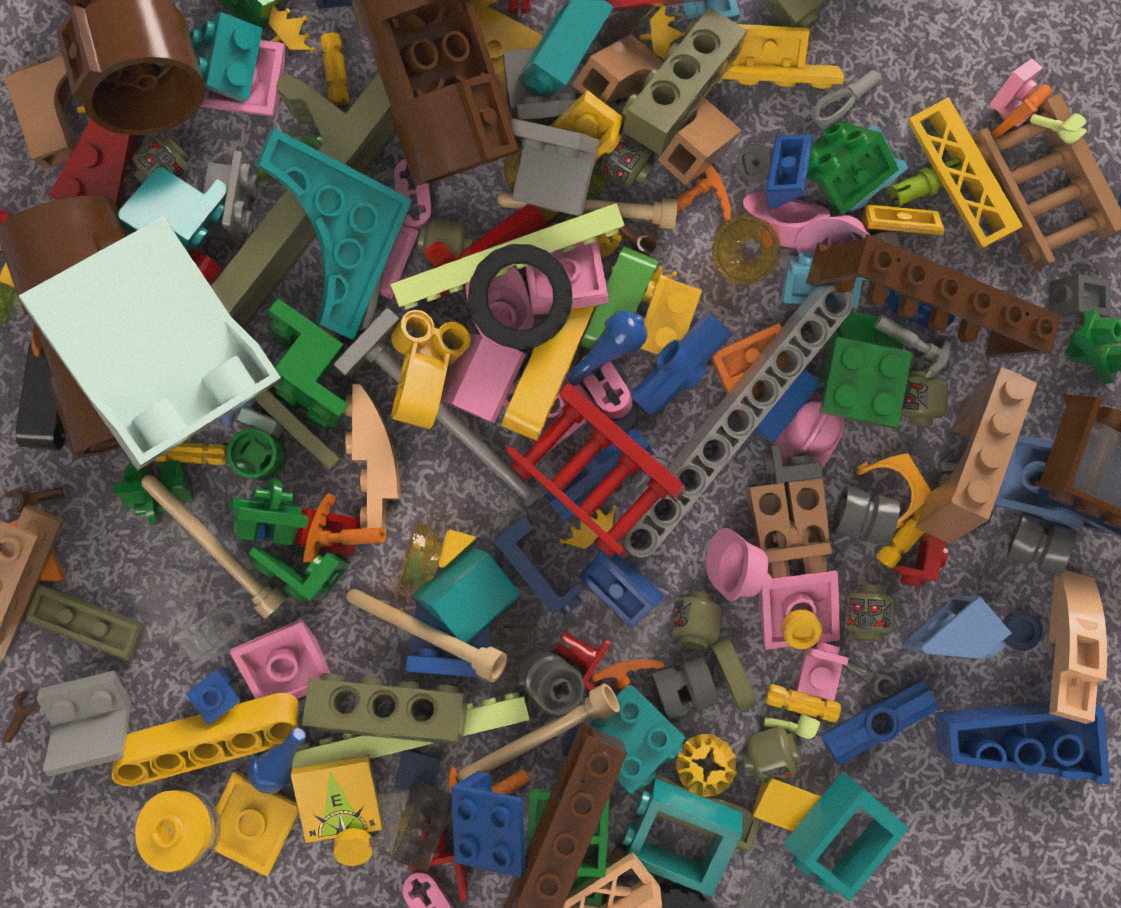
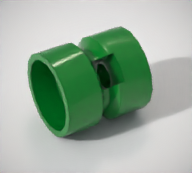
M247 428L238 432L230 440L227 447V459L230 467L237 474L256 481H268L276 478L283 471L287 463V452L284 444L277 437L260 429Z

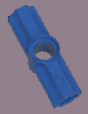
M707 311L680 341L673 340L662 349L656 360L657 366L630 395L647 413L656 417L683 388L690 389L701 380L706 372V363L733 335L732 332Z
M636 428L626 433L651 456L654 455L649 444ZM610 446L605 451L600 450L562 492L579 507L620 462L618 458L621 453L613 446ZM548 492L544 495L562 521L574 515L553 494Z
M919 679L878 703L866 705L860 713L822 733L820 736L829 754L839 766L880 742L893 740L901 730L939 710L930 689L923 680ZM883 712L887 717V724L884 729L875 732L872 729L871 721L876 714Z

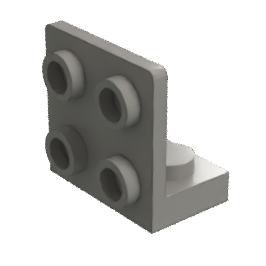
M535 48L505 51L503 53V64L508 104L513 119L540 125L552 124L582 96L572 86L579 75L578 66L566 86L549 99L545 96L542 98L530 93L524 87L525 82L518 78Z
M512 118L510 125L513 134L516 137L522 138L521 146H524L513 191V200L581 216L600 140L582 133Z
M234 151L232 165L208 162L203 194L209 190L217 179L227 185L228 190L223 220L219 224H212L208 229L209 235L207 239L244 243L245 233L250 234L252 231L253 212L249 211L251 197H257L259 176L254 175L255 172L252 165L241 151Z
M115 670L39 689L37 701L52 725L43 767L47 777L123 758L131 700Z

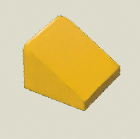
M449 529L446 532L439 555L438 566L447 567L463 551L477 541L478 538Z

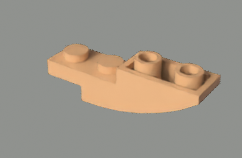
M352 384V394H347L346 403L348 404L346 414L347 417H352V432H346V453L352 454V461L356 463H367V469H362L360 476L361 491L367 492V507H361L360 526L361 529L383 527L386 532L387 500H401V479L398 460L387 425L376 404L360 384Z
M1064 570L1061 577L1054 575L1048 642L1055 643L1049 714L1087 724L1095 721L1097 683L1106 680L1107 638L1105 618L1099 590L1094 578Z

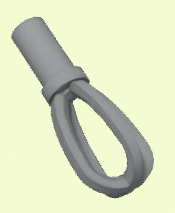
M872 70L854 84L837 89L821 98L811 110V118L815 121V124L820 128L826 129L840 120L850 107L861 99L863 94L880 83L878 73ZM847 96V102L835 114L827 118L820 117V110Z

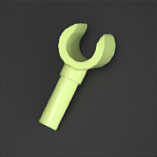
M1074 113L1065 122L1033 114L1030 119L1032 124L1056 131L1059 137L1068 144L1076 142L1087 132L1086 129L1082 128L1086 124V119L1077 113Z
M801 714L797 724L791 721L765 717L764 726L770 728L780 727L803 738L811 739L816 735L820 722L810 716Z

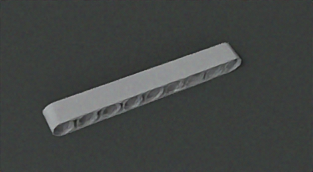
M821 285L811 291L666 468L678 480L683 471L691 469L693 471V480L685 487L686 492L677 502L667 496L665 499H668L670 503L668 512L662 516H655V506L662 500L659 498L620 541L626 550L636 557H646L651 555L660 546L849 315L854 303L851 292L839 293L835 290L834 285ZM830 292L836 298V305L831 312L825 306V298ZM808 321L812 326V335L807 341H804L801 337V328ZM785 351L789 360L787 366L780 371L776 360L778 355ZM761 380L764 383L765 391L761 398L755 400L752 395V388L757 381ZM738 410L741 415V421L736 428L730 429L727 423L730 413ZM714 439L717 443V451L712 457L705 458L703 448L708 441ZM637 529H645L646 537L644 541L638 545H631L630 537L632 533Z

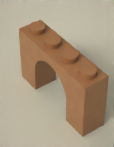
M630 34L591 55L572 86L582 95L588 90L606 105H610L618 99L630 98L633 94L639 95L644 89L643 85L649 73L654 68L659 70L664 62L635 36ZM705 98L683 128L677 132L657 161L682 183L687 185L719 160L742 130Z
M58 53L52 56L49 61L38 65L21 66L16 69L15 73L4 76L31 158L44 169L67 162L76 146L67 120V105L72 92L62 53Z
M1001 366L964 399L952 431L969 438V443L949 478L927 495L915 528L951 544L989 520L1036 389V382Z

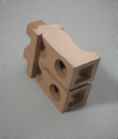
M823 477L745 488L752 519L755 546L766 552L770 576L773 579L790 577L788 560L801 558L803 575L826 572V555L832 554L831 543L829 542Z

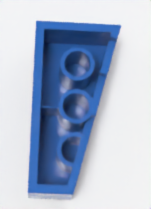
M1050 700L935 713L938 751L952 763L995 769L1008 768L1021 770L1023 773L1038 775L1039 773L1058 775L1067 779L1078 780L1080 778L1093 780L1096 783L1110 784L1104 707L1097 703L1095 721L1087 724L1049 714Z

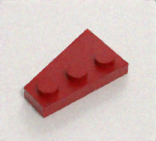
M90 119L48 195L55 200L90 195L106 196L115 201L118 209L119 202L123 203L125 189L122 188L126 168L128 165H131L137 135H126L106 130Z

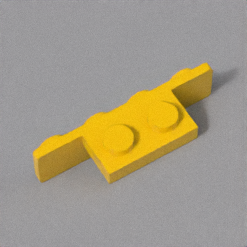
M738 24L747 29L741 52L718 81V83H721L723 79L737 80L738 83L743 85H757L759 81H773L775 85L781 87H793L796 83H810L812 87L828 89L832 87V84H843L844 75L839 66L805 64L810 33L807 27Z

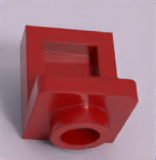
M305 507L302 509L301 514L307 515L309 519L307 528H298L295 538L296 545L306 547L308 532L317 510ZM329 513L326 516V526H323V531L340 533L342 530L359 529L360 519ZM332 543L331 546H321L319 550L353 557L356 545Z
M925 533L920 537L915 568L895 566L892 568L891 573L902 575L901 583L924 587L925 581H938L940 568H943L947 562L948 546L945 545V541Z

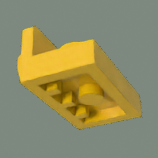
M587 90L550 127L582 133L600 140L594 162L595 165L597 159L603 153L610 154L620 142L621 135L619 130L623 117Z
M663 275L659 276L658 282L650 280L643 302L650 304L644 318L648 336L640 349L659 355L668 343L673 340L680 341L688 332L702 290L668 279Z

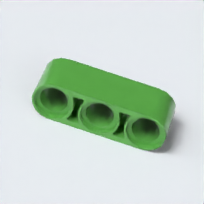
M626 246L623 247L606 285L609 303L597 305L581 346L591 350L605 329L604 322L617 311L628 310L636 314L657 267L658 260Z

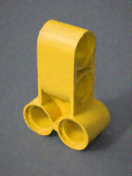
M412 310L402 317L391 337L394 348L404 354L391 418L430 430L438 413L447 367L453 365L468 349L471 343V336L465 326L458 322L451 321L443 324L439 329L434 328L433 320L427 313L421 310ZM406 328L415 330L420 338L410 336ZM442 339L450 341L454 345L455 350L446 347Z

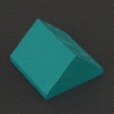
M471 545L447 567H442L412 594L413 598L453 637L467 644L472 642L520 597L518 590L492 556Z

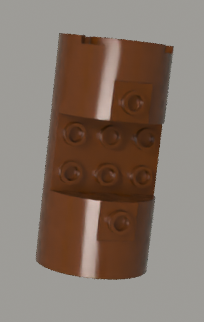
M64 0L72 8L59 27L57 36L72 96L82 98L85 111L93 122L106 130L120 134L146 135L176 127L196 113L205 97V84L186 20L177 7L166 0Z
M351 0L362 34L368 38L392 108L389 110L415 186L437 181L497 161L523 150L519 137L513 134L510 125L512 119L510 108L499 75L495 73L474 9L473 0Z
M97 195L71 197L44 203L24 210L0 225V246L18 298L24 292L127 236L123 225L118 219V209L115 201L109 197ZM20 301L24 315H28V311ZM35 323L53 375L49 379L50 390L74 458L80 459L100 455L122 448Z

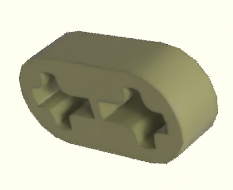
M729 638L710 645L738 711L742 712L757 705L755 694Z

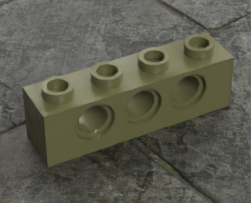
M708 8L699 20L694 18L688 25L682 42L680 44L674 43L669 48L662 67L659 70L654 68L649 73L644 82L642 92L639 95L633 94L628 99L623 109V115L626 116L623 133L662 155L677 132L683 128L739 56L747 29L711 8Z
M322 673L321 679L309 678L301 724L309 730L462 746L468 699L463 693H458L459 688L456 686L436 685L435 691L420 689V683L411 681H398L397 687L383 686V680L371 677H360L359 683L344 682L345 676L331 673ZM348 695H355L357 699L355 709L348 714H342L340 711L341 701ZM385 699H394V712L389 717L380 718L378 715L379 704ZM423 703H432L434 706L433 716L425 722L417 721L415 716L417 708Z

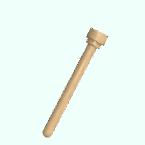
M503 192L497 197L498 204L504 208L522 209L527 205V203L513 200V193ZM662 198L661 202L654 201V205L586 199L582 213L586 214L617 203L622 218L652 220V224H659V228L675 229L677 199ZM537 206L540 209V211L560 212Z
M146 475L142 479L143 488L253 596L251 601L255 604L254 609L264 619L284 602L287 597L277 587L272 588L269 584L264 586L155 476Z
M357 589L349 590L346 595L349 603L471 663L472 668L476 670V674L489 682H495L501 676L506 666L507 655L493 647L477 649Z
M605 683L589 692V696L585 698V703L569 713L559 716L461 769L457 774L458 781L464 780L476 771L488 773L591 717L594 719L600 717L606 719L618 713L620 707L616 695Z

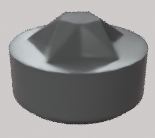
M750 144L744 147L737 157L739 174L744 179L753 182L767 179L772 150L762 144Z

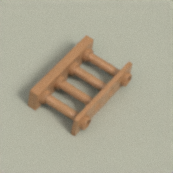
M1061 93L1047 99L1038 107L1036 115L1065 122L1072 116ZM1028 123L996 139H993L988 128L981 130L973 138L1023 226L1016 231L1022 242L1021 253L1027 263L1033 264L1036 271L1055 261L1051 251L1092 231L1098 233L1100 239L1103 240L1121 230V209L1083 136L1076 142L1068 144L1059 137L1056 131ZM1041 133L1048 136L1053 146L1052 153L1010 172L1001 152ZM1057 166L1065 169L1070 179L1068 186L1027 205L1017 185ZM1075 198L1081 200L1087 212L1086 218L1044 238L1034 218Z
M31 505L23 507L16 527L0 520V659L2 660L8 656L65 521V519Z

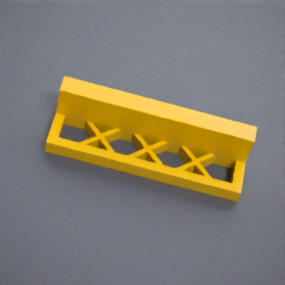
M949 97L908 119V125L980 250L996 241L1003 240L1023 227ZM929 118L939 138L927 135L921 122ZM934 145L939 146L938 151L935 149ZM944 148H946L951 158L958 157L961 160L959 164L955 165L956 167L960 166V170L945 166L941 159ZM952 177L957 178L956 184H955V182H954V180H953ZM963 180L976 202L963 198L960 192ZM970 209L975 210V214H974V215H973V213L971 212ZM981 212L994 234L988 237L985 236L978 224Z

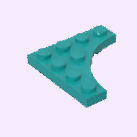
M275 128L270 129L255 166L279 181L295 197L304 209L316 232L323 259L324 286L321 306L315 324L354 340L412 199Z

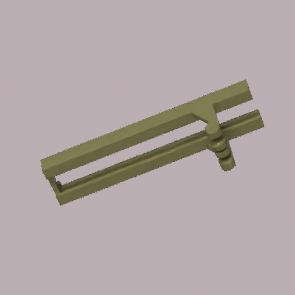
M379 72L347 113L340 110L300 79L295 78L294 75L291 76V74L287 75L285 73V75L278 78L277 91L281 94L282 100L286 103L285 105L289 108L291 115L303 125L314 123L317 126L324 142L318 151L364 175L397 134L389 110L392 108ZM288 190L284 192L211 286L230 316L244 330L317 237L304 209Z

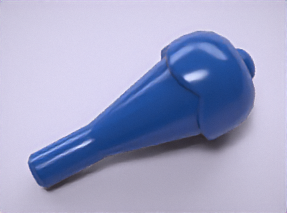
M619 310L604 322L605 329L587 356L567 373L566 378L569 383L578 385L596 368L628 352L634 354L640 349L648 336L644 318L628 310Z
M294 728L283 743L272 749L258 752L249 763L247 775L249 782L256 790L266 794H273L287 786L291 780L295 752L306 739V733L302 729Z

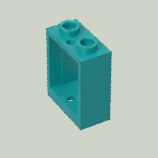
M565 0L518 76L519 79L525 82L524 87L535 96H541L542 98L545 96L549 99L566 86L614 6L605 0Z
M842 771L783 844L795 855L791 862L807 877H810L813 872L816 873L817 876L814 881L827 893L833 896L838 891L851 901L909 828ZM860 807L873 818V821L833 870L830 871L817 859Z
M655 778L650 792L643 790L635 811V813L639 814L636 823L629 822L624 832L622 844L627 846L626 856L634 852L649 872L712 897L742 835V812ZM658 811L715 833L701 864L645 842Z

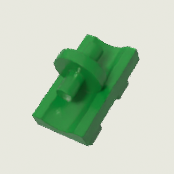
M1097 309L1085 310L1083 315L1085 323L1081 329L1070 336L1072 342L1068 345L1066 354L1070 361L1074 363L1085 362L1087 366L1092 365L1102 384L1114 383L1118 371H1121V345L1117 346L1116 344L1121 341V322L1118 317L1102 319Z
M179 461L163 462L160 465V478L157 479L180 502L194 501L193 489L187 482L185 469ZM135 466L125 467L122 483L114 484V495L121 497L126 509L133 508L135 516L147 515L151 525L160 524L163 519V513L167 511L143 488L141 483L142 479L149 475L148 469L145 466L139 470Z
M270 479L265 489L254 488L252 491V499L254 500L231 497L229 509L235 516L234 534L239 539L257 540L260 524L267 523L272 524L269 536L272 542L292 545L298 528H307L309 517L301 514L299 506L286 505L292 504L293 493L282 492L280 480Z

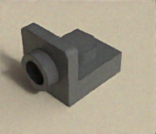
M1077 274L1050 282L1051 312L1061 317L1068 315L1083 316L1085 310L1097 309L1101 318L1111 317V280Z
M779 444L768 445L769 453L763 454L766 476L772 475L773 482L775 483L823 477L821 462L811 461L810 455L788 457V464L782 465Z

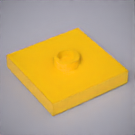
M487 6L476 15L495 73L499 75L508 102L503 53L510 50L534 49L543 35Z

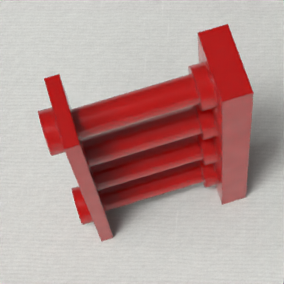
M568 383L559 393V396L566 404L562 408L564 412L524 456L510 446L506 450L514 459L510 466L526 481L532 475L598 536L593 542L610 558L616 552L622 559H625L629 553L619 542L659 498L664 500L669 496L677 502L686 492V489L680 480ZM584 420L593 428L589 433L592 437L550 481L534 466L575 422L579 424ZM612 445L621 453L618 458L620 462L578 507L562 491L603 447L607 449ZM640 470L650 479L646 484L648 488L608 532H605L590 517L631 472L636 474Z

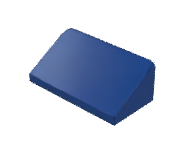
M813 134L775 136L765 191L770 209H776L804 195Z
M804 369L754 429L753 434L772 443L776 441L819 386V383L807 370Z
M601 551L578 575L631 629L663 598L662 593L626 558L622 559L616 552L610 558Z

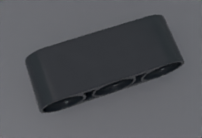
M32 342L29 345L16 424V442L20 447L60 451L65 442V437H62V434L66 435L50 390L49 379L53 375L43 346L40 356L37 357L33 353Z

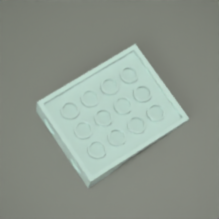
M164 217L157 219L19 295V300L137 470L273 387L281 378L259 344L230 316Z

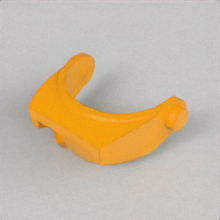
M909 453L893 456L870 465L866 461L857 466L858 470L856 471L857 475L860 476L871 469L886 467L900 472L908 481L911 489V503L907 510L899 516L896 529L905 524L904 522L925 503L927 495L932 492Z

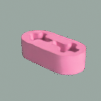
M403 159L394 169L395 190L410 199L417 198L420 209H426L424 213L419 215L420 220L413 221L411 215H406L403 224L410 228L421 230L422 224L428 225L433 217L430 184L416 186V190H410L407 179H401L402 176L407 175L409 169L406 159ZM412 203L410 204L408 212L412 210Z
M610 361L598 367L601 369L604 380L599 382L596 376L590 373L582 381L601 412L608 418L619 419L630 412L633 400L626 384ZM612 389L615 396L619 397L621 403L614 406L609 401L606 391Z
M417 869L407 876L403 884L402 894L410 908H455L440 882L431 871ZM418 879L420 883L427 881L430 884L426 891L431 900L427 903L421 893L412 894L411 891L415 885L413 880Z

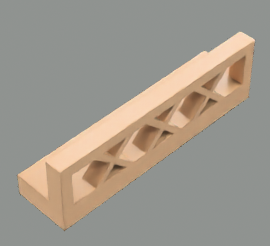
M634 852L608 867L605 877H592L570 891L563 908H662L660 885ZM631 868L641 879L640 882L632 887L616 885L618 876ZM593 892L609 894L607 903L600 907L584 905L586 896Z

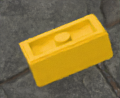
M878 205L864 206L861 223L865 226L866 230L926 236H941L944 234V227L938 211Z
M772 778L767 783L761 782L752 817L793 832L821 796Z

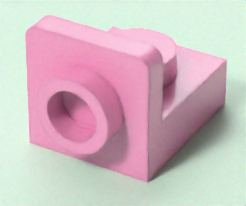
M1030 59L1012 72L990 103L1004 120L1011 115L1012 110L1019 106L1038 85L1034 80L1043 67L1033 59ZM1037 108V110H1036L1034 113H1032L1031 115H1029L1025 120H1023L1022 122L1017 123V124L1014 125V126L1019 127V126H1021L1023 123H1025L1026 121H1028V120L1032 117L1033 114H1036V112L1038 111V108Z
M817 642L816 649L811 647L805 649L795 690L834 701L843 664L848 665L849 657L839 655L840 647L822 642Z

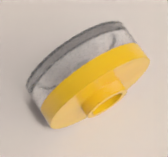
M194 790L161 792L144 805L138 816L135 828L138 851L149 866L159 871L174 872L195 868L203 864L214 852L220 836V819L212 801L200 792Z

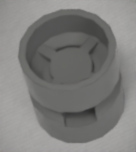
M846 485L838 498L832 530L834 533L854 538L862 533L864 541L887 546L897 527L900 501L899 499L881 494H876L870 499L869 494L864 490Z
M1023 512L1015 528L1006 558L1024 565L1036 562L1039 570L1061 577L1073 550L1077 530L1057 523L1047 527L1044 519Z
M550 650L535 651L521 665L519 671L520 685L548 713L554 715L566 714L575 709L581 702L585 691L584 679L574 667L555 652Z
M703 657L682 663L681 670L678 671L669 667L651 673L662 709L669 721L688 715L691 707H695L700 711L719 704L710 671ZM685 686L686 692H677V690Z

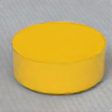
M793 611L782 622L781 630L787 644L792 648L808 649L814 646L822 636L821 624L817 616L811 611Z
M357 828L346 829L340 832L334 839V857L343 865H361L372 856L373 840L371 835L365 830Z

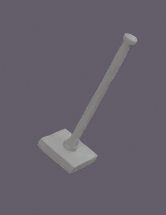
M386 308L334 365L346 377L351 379L367 361L370 363L375 361L394 380L399 382L402 365L385 350L387 346L384 344L400 322L399 318ZM440 402L436 419L524 499L522 504L529 508L543 491L538 487L534 489Z

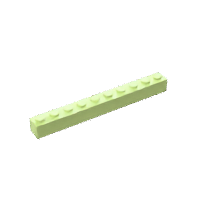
M614 203L390 285L398 307L404 306L405 310L418 306L417 301L423 298H427L429 302L440 298V292L448 289L450 294L464 289L462 284L470 282L478 264L496 249L510 244H530L546 250L550 254L559 249L564 253L575 249L574 244L583 241L584 245L597 241L596 236L605 233L606 237L619 233L618 228L623 227L624 223L618 205ZM512 264L501 269L495 277L509 273L507 269L516 265L517 269L528 266V264Z
M519 692L509 693L505 695V699L496 701L495 697L482 700V705L474 707L472 703H468L463 736L530 720L525 694L519 696ZM426 714L416 716L419 722H425L431 718H427ZM342 734L343 738L333 740V737L320 739L318 745L310 746V742L302 743L295 752L292 768L369 755L371 759L433 743Z

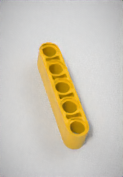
M597 305L571 309L562 329L552 339L534 348L506 410L501 427L532 440H538Z
M276 693L236 704L210 724L206 723L202 716L198 714L129 733L126 737L123 758L113 761L112 779L122 786H137L272 749L283 743L294 728H299L298 700L289 693Z

